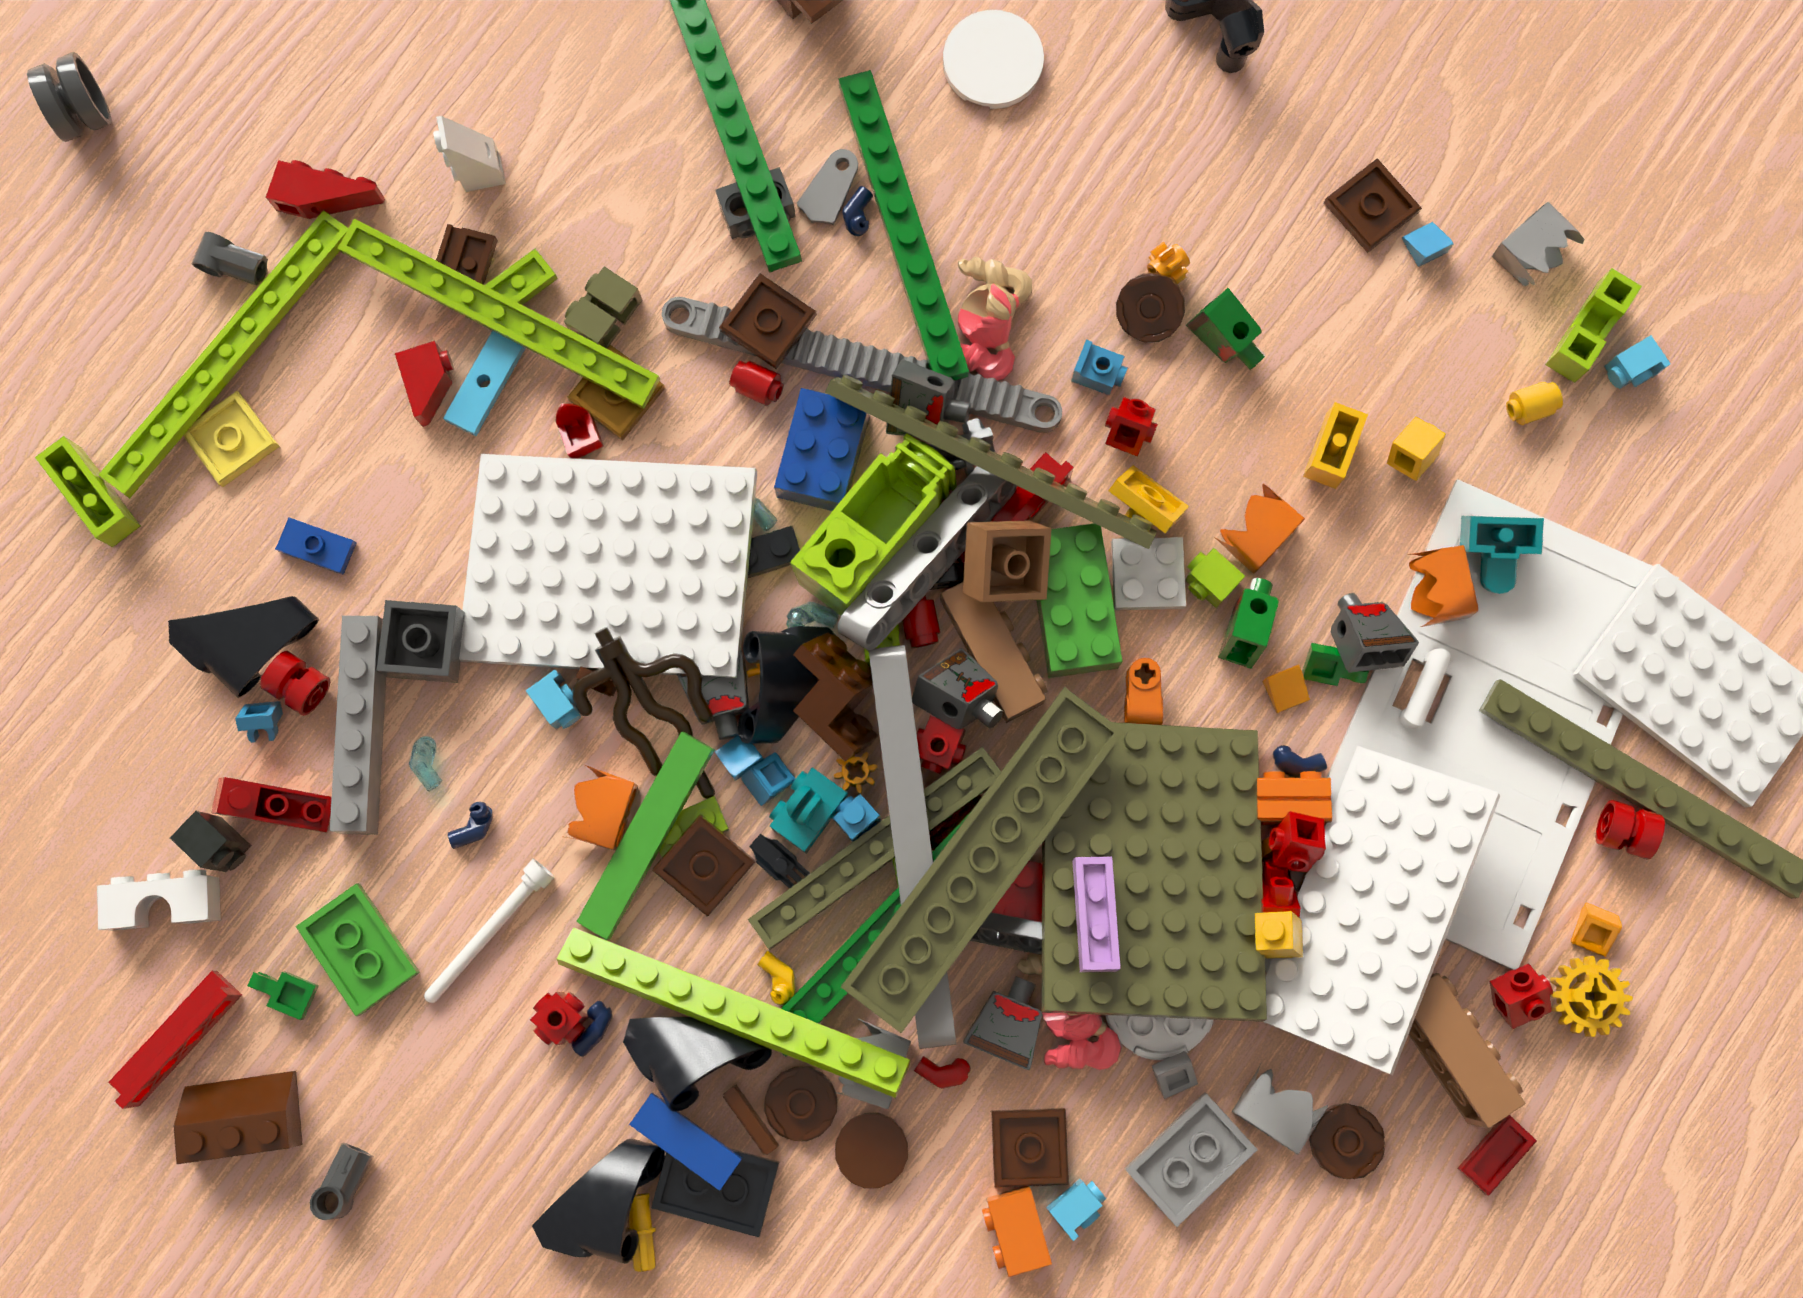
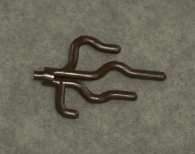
M605 627L594 633L600 643V646L595 651L604 667L582 677L576 682L572 696L574 704L582 716H589L593 708L588 700L587 692L604 682L612 680L617 690V699L613 709L615 727L624 739L636 746L651 774L657 776L663 766L662 762L645 734L631 726L627 718L632 690L645 711L656 719L672 724L677 729L678 737L681 732H686L693 736L690 723L684 715L672 708L657 703L643 677L659 675L671 668L683 670L687 676V694L690 703L701 722L707 723L712 720L713 714L702 693L701 672L693 659L683 654L674 653L650 663H640L630 655L621 636L613 638L608 627ZM703 771L696 786L702 797L708 799L715 795V789L706 772Z

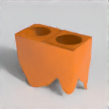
M1264 483L1262 484L1264 497L1251 495L1245 512L1247 531L1221 529V535L1226 543L1215 538L1253 574L1264 565L1305 520L1301 514Z
M1464 545L1407 554L1423 556L1409 562L1410 569L1425 574L1415 587L1411 601L1412 610L1433 618L1421 627L1470 618L1478 612V603Z
M587 766L598 778L575 784L576 807L584 820L569 823L567 833L573 837L571 839L576 838V840L616 851L621 842L638 785Z

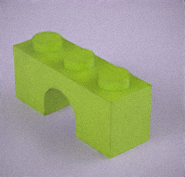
M1611 268L1597 282L1545 365L1574 383L1589 371L1606 344L1604 339L1616 322L1626 313L1642 286Z

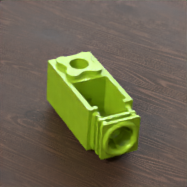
M908 433L903 437V443H898L895 446L896 451L894 453L890 452L887 457L881 453L877 456L790 562L799 585L839 615L844 613L871 580L942 504V500L949 496L950 490L954 491L957 487L954 466L933 447L925 442L916 440Z

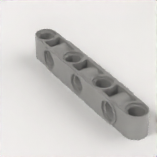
M976 467L844 611L838 622V632L866 650L871 651L875 649L965 551L967 522H990L1013 496L1017 485Z

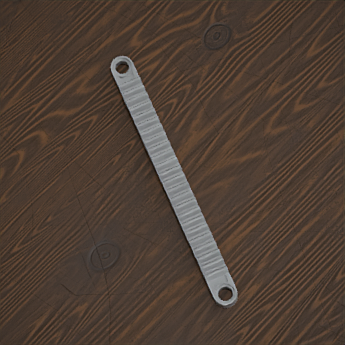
M674 297L664 304L662 318L670 332L754 355L720 332V325L732 311L729 307H719L712 302L708 304L685 297ZM677 308H684L689 312V318L684 323L676 324L670 319L672 311ZM808 328L782 361L783 364L835 378H842L843 375H848L861 381L865 386L890 392L892 374L901 360L930 369L927 360L920 361L913 356L905 357L898 352L890 353L887 349L879 350L872 345L864 346L861 342L853 343L846 338L838 339L834 335L830 334L827 336L820 331L812 332ZM969 373V377L954 381L953 399L971 403L970 414L1039 433L1053 431L1061 421V404L1050 395L1024 389L1021 385L1013 386L1006 381L998 382L995 378L987 379L980 374L972 375ZM1040 406H1048L1053 410L1054 418L1049 422H1041L1035 417V410Z

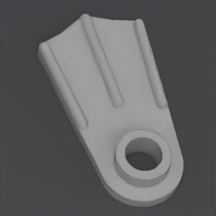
M840 149L833 152L797 202V206L806 214L811 223L835 224L858 170L857 158L851 151ZM841 162L849 164V167L844 171L837 169L838 164Z

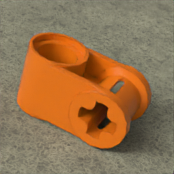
M1140 658L1133 662L1126 672L1124 722L1162 725L1161 669L1154 660ZM1141 667L1145 668V673L1152 676L1145 684H1142L1141 678L1135 677V673Z

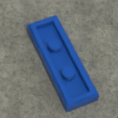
M654 1093L649 1095L629 1124L719 1191L742 1160L741 1156L679 1111H671L666 1102Z

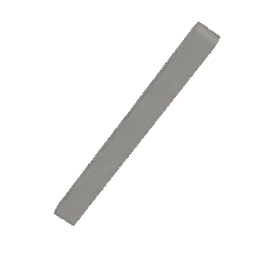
M905 645L869 650L902 905L932 865L933 858ZM947 972L915 1014L919 1049L956 1045Z

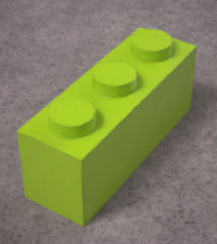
M61 437L35 457L96 539L113 548L141 527L110 484L98 475L100 471L82 447L67 437Z

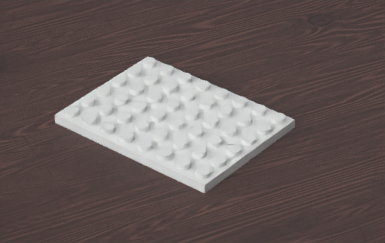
M481 454L462 609L465 613L459 660L461 662L569 669H579L582 666L589 670H598L603 668L604 665L595 651L600 646V643L594 633L608 627L613 638L621 636L630 655L640 663H650L674 653L683 654L693 659L703 676L737 678L757 483L756 468ZM671 668L661 674L677 675L685 674V672L679 668Z

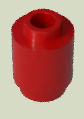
M739 361L734 367L729 381L730 386L735 388L736 393L765 406H768L772 401L777 402L784 387V384L780 382L781 375L752 361L747 363Z
M925 595L902 620L905 638L910 640L911 648L939 643L937 634L941 632L934 600H926Z

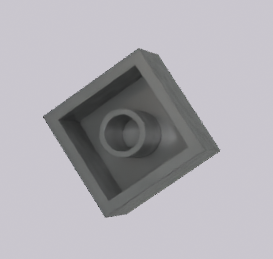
M385 600L376 671L388 678L458 683L461 662L459 655L465 612L457 605Z

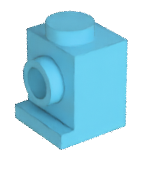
M1650 335L1616 355L1604 367L1608 371L1607 375L1610 382L1616 388L1621 389L1631 382L1634 387L1639 386L1651 377L1657 376L1671 363Z
M553 670L528 688L526 692L551 726L555 729L562 726L565 729L577 722L581 715L574 705L573 691L567 684L560 686L565 680L560 673Z
M1079 1178L1050 1203L1047 1209L1074 1241L1079 1237L1075 1229L1079 1226L1083 1229L1090 1226L1100 1216L1097 1210L1103 1206L1101 1203L1107 1198L1093 1181L1086 1186Z

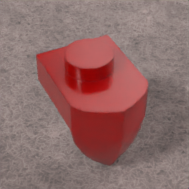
M575 404L560 405L556 413L555 422L567 455L570 458L579 459L604 447L594 418L585 408Z

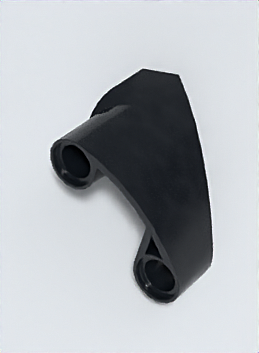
M1166 0V13L1173 20L1185 21L1212 14L1220 21L1223 38L1216 56V63L1225 72L1236 73L1244 67L1248 55L1255 52L1261 43L1264 35L1262 9L1252 0H1188L1186 2Z
M289 596L241 608L169 620V643L196 669L205 673H213L237 698H240L261 679V675L258 673L260 669L283 647L305 637L317 625L319 618L296 596Z
M796 626L781 632L751 631L746 635L743 645L744 656L749 663L760 664L759 701L740 716L738 732L742 742L746 744L778 743L786 735L799 717L793 710L819 681L793 654L802 644L827 632L830 635L836 636L829 627Z
M692 1017L630 1019L623 1040L640 1072L648 1080L655 1083L668 1108L674 1112L688 1108L698 1099L699 1091L695 1083L715 1070L729 1063L745 1070H753L765 1064L772 1055V1049Z
M627 1139L618 1145L576 1181L532 1225L542 1247L573 1257L597 1255L623 1264L630 1262L638 1246L637 1231L627 1228L631 1206L637 1189L654 1180L660 1174L665 1159L664 1150L658 1145L636 1139Z

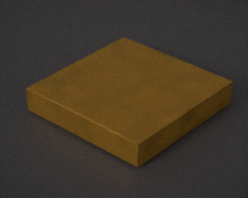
M612 345L607 347L608 350L632 361ZM585 378L580 380L567 398L571 403L585 408L595 421L623 441L664 391L665 386L659 381L644 409Z

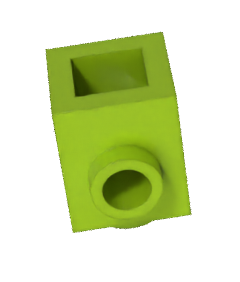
M1213 548L1207 555L1200 552L1189 563L1187 568L1191 572L1185 581L1189 583L1188 589L1195 597L1202 601L1206 599L1217 608L1239 585L1245 575Z

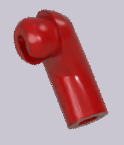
M923 1056L914 1072L936 1087L944 1089L962 1085L968 1079L971 1067L963 1058H956L952 1064L939 1067Z

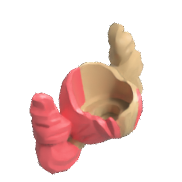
M973 257L970 261L962 259L958 261V268L961 273L973 277L976 281L986 282V285L978 287L967 296L958 314V326L964 336L972 343L971 346L960 343L970 372L975 370L987 379L1004 380L1013 371L1015 360L1008 342L1011 331V319L1016 308L1027 301L1031 295L1032 279L1025 271L1005 267L1002 262L994 259L987 262L978 257ZM1006 289H1010L1014 294L1009 293ZM988 349H996L998 353L996 355L991 354Z
M1029 953L1027 960L1021 959L1017 964L1018 969L1024 974L1041 975L1042 955ZM1042 1012L1045 1023L1056 1037L1070 1040L1069 1045H1058L1056 1049H1049L1044 1055L1045 1065L1054 1064L1057 1068H1067L1069 1066L1072 1069H1083L1087 1065L1102 1070L1108 1069L1118 1061L1122 1049L1118 1035L1107 1027L1106 1023L1102 1021L1101 1015ZM1093 1035L1098 1036V1041L1089 1042L1087 1040Z

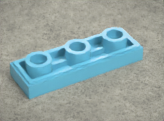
M492 331L443 419L447 423L477 436L526 348ZM490 381L487 387H481L483 382Z

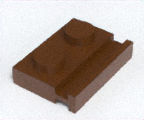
M447 224L436 261L484 285L498 240L494 235L463 227L460 229Z

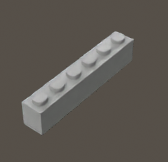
M342 616L330 831L339 834L378 835L386 676L376 671L383 619L379 616Z

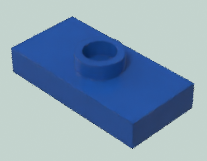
M289 517L275 550L344 575L357 543L354 540Z

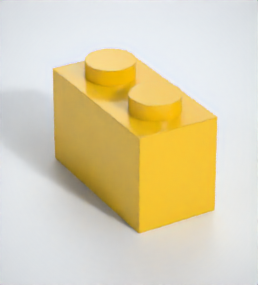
M1334 402L1325 415L1303 477L1336 489L1346 476L1368 414Z

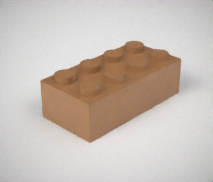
M1432 973L1408 1035L1466 1123L1489 1129L1526 1104L1520 1095L1523 1089L1517 1079L1511 1073L1506 1074L1498 1061L1501 1060V1056L1494 1045L1488 1040L1484 1041L1477 1031L1479 1023L1469 1009H1463L1455 998L1458 992L1453 983L1446 976L1441 977L1439 973Z

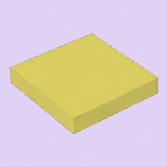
M238 391L199 417L183 435L211 475L222 487L280 447Z

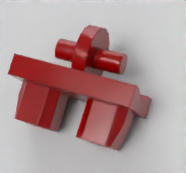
M1273 860L1264 861L1261 912L1292 911L1300 918L1301 908L1293 881L1287 875L1288 868L1273 865Z

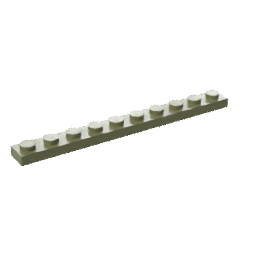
M843 375L842 378L836 377L830 380L825 393L1147 549L1150 548L1157 531L1151 528L1153 524L1138 515H1133L1132 518H1129L1119 513L1120 507L1110 501L1100 499L1098 503L1086 497L1088 492L1077 485L1068 483L1067 487L1055 482V476L1046 470L1036 468L1035 471H1032L1022 466L1023 460L1015 455L1004 452L1001 456L989 450L991 445L979 438L972 436L968 440L957 435L959 430L956 427L943 421H939L937 425L926 420L927 414L915 407L907 406L904 409L893 404L895 399L884 392L875 390L873 394L861 388L863 383L851 376Z
M1501 679L1495 681L1479 712L1641 809L1662 815L1666 824L1791 899L1799 898L1803 890V860L1505 681Z

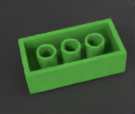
M1094 523L1052 529L1047 599L1036 600L1048 678L1118 669L1123 661L1101 526Z

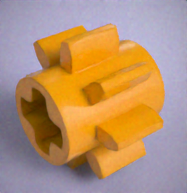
M1162 242L1150 251L1149 259L1151 262L1147 264L1149 273L1157 272L1170 277L1177 284L1187 278L1186 274L1189 272L1186 267L1190 265V260L1186 252L1179 245L1174 244L1168 248Z
M865 752L861 758L854 755L847 761L839 758L836 759L838 765L842 767V772H837L833 776L834 779L838 780L844 778L843 790L848 791L850 786L856 787L860 795L862 794V786L865 783L871 786L875 785V781L869 777V773L878 770L877 765L868 766L866 763L869 758L868 752ZM858 764L862 765V773L865 776L863 778L856 776L853 781L850 780L847 768L849 766L855 768Z

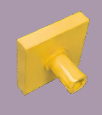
M1134 465L1118 477L1108 490L1130 507L1125 516L1132 518L1133 515L1141 516L1165 534L1189 507Z

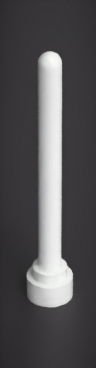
M535 859L528 863L523 869L525 873L521 877L523 881L427 989L424 994L427 1002L434 1003L442 996L534 890L538 892L541 887L545 889L555 877L547 868Z

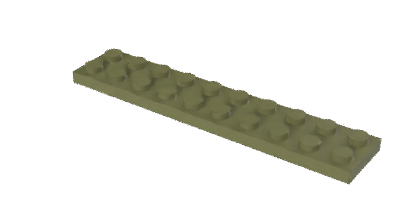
M1064 687L846 978L841 988L902 1033L1124 731Z

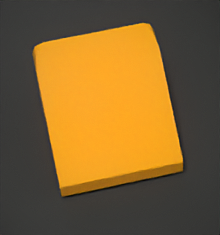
M1299 664L1273 674L1262 681L1276 713L1310 700Z
M1585 903L1573 932L1571 943L1606 957L1622 929L1619 916L1592 904Z

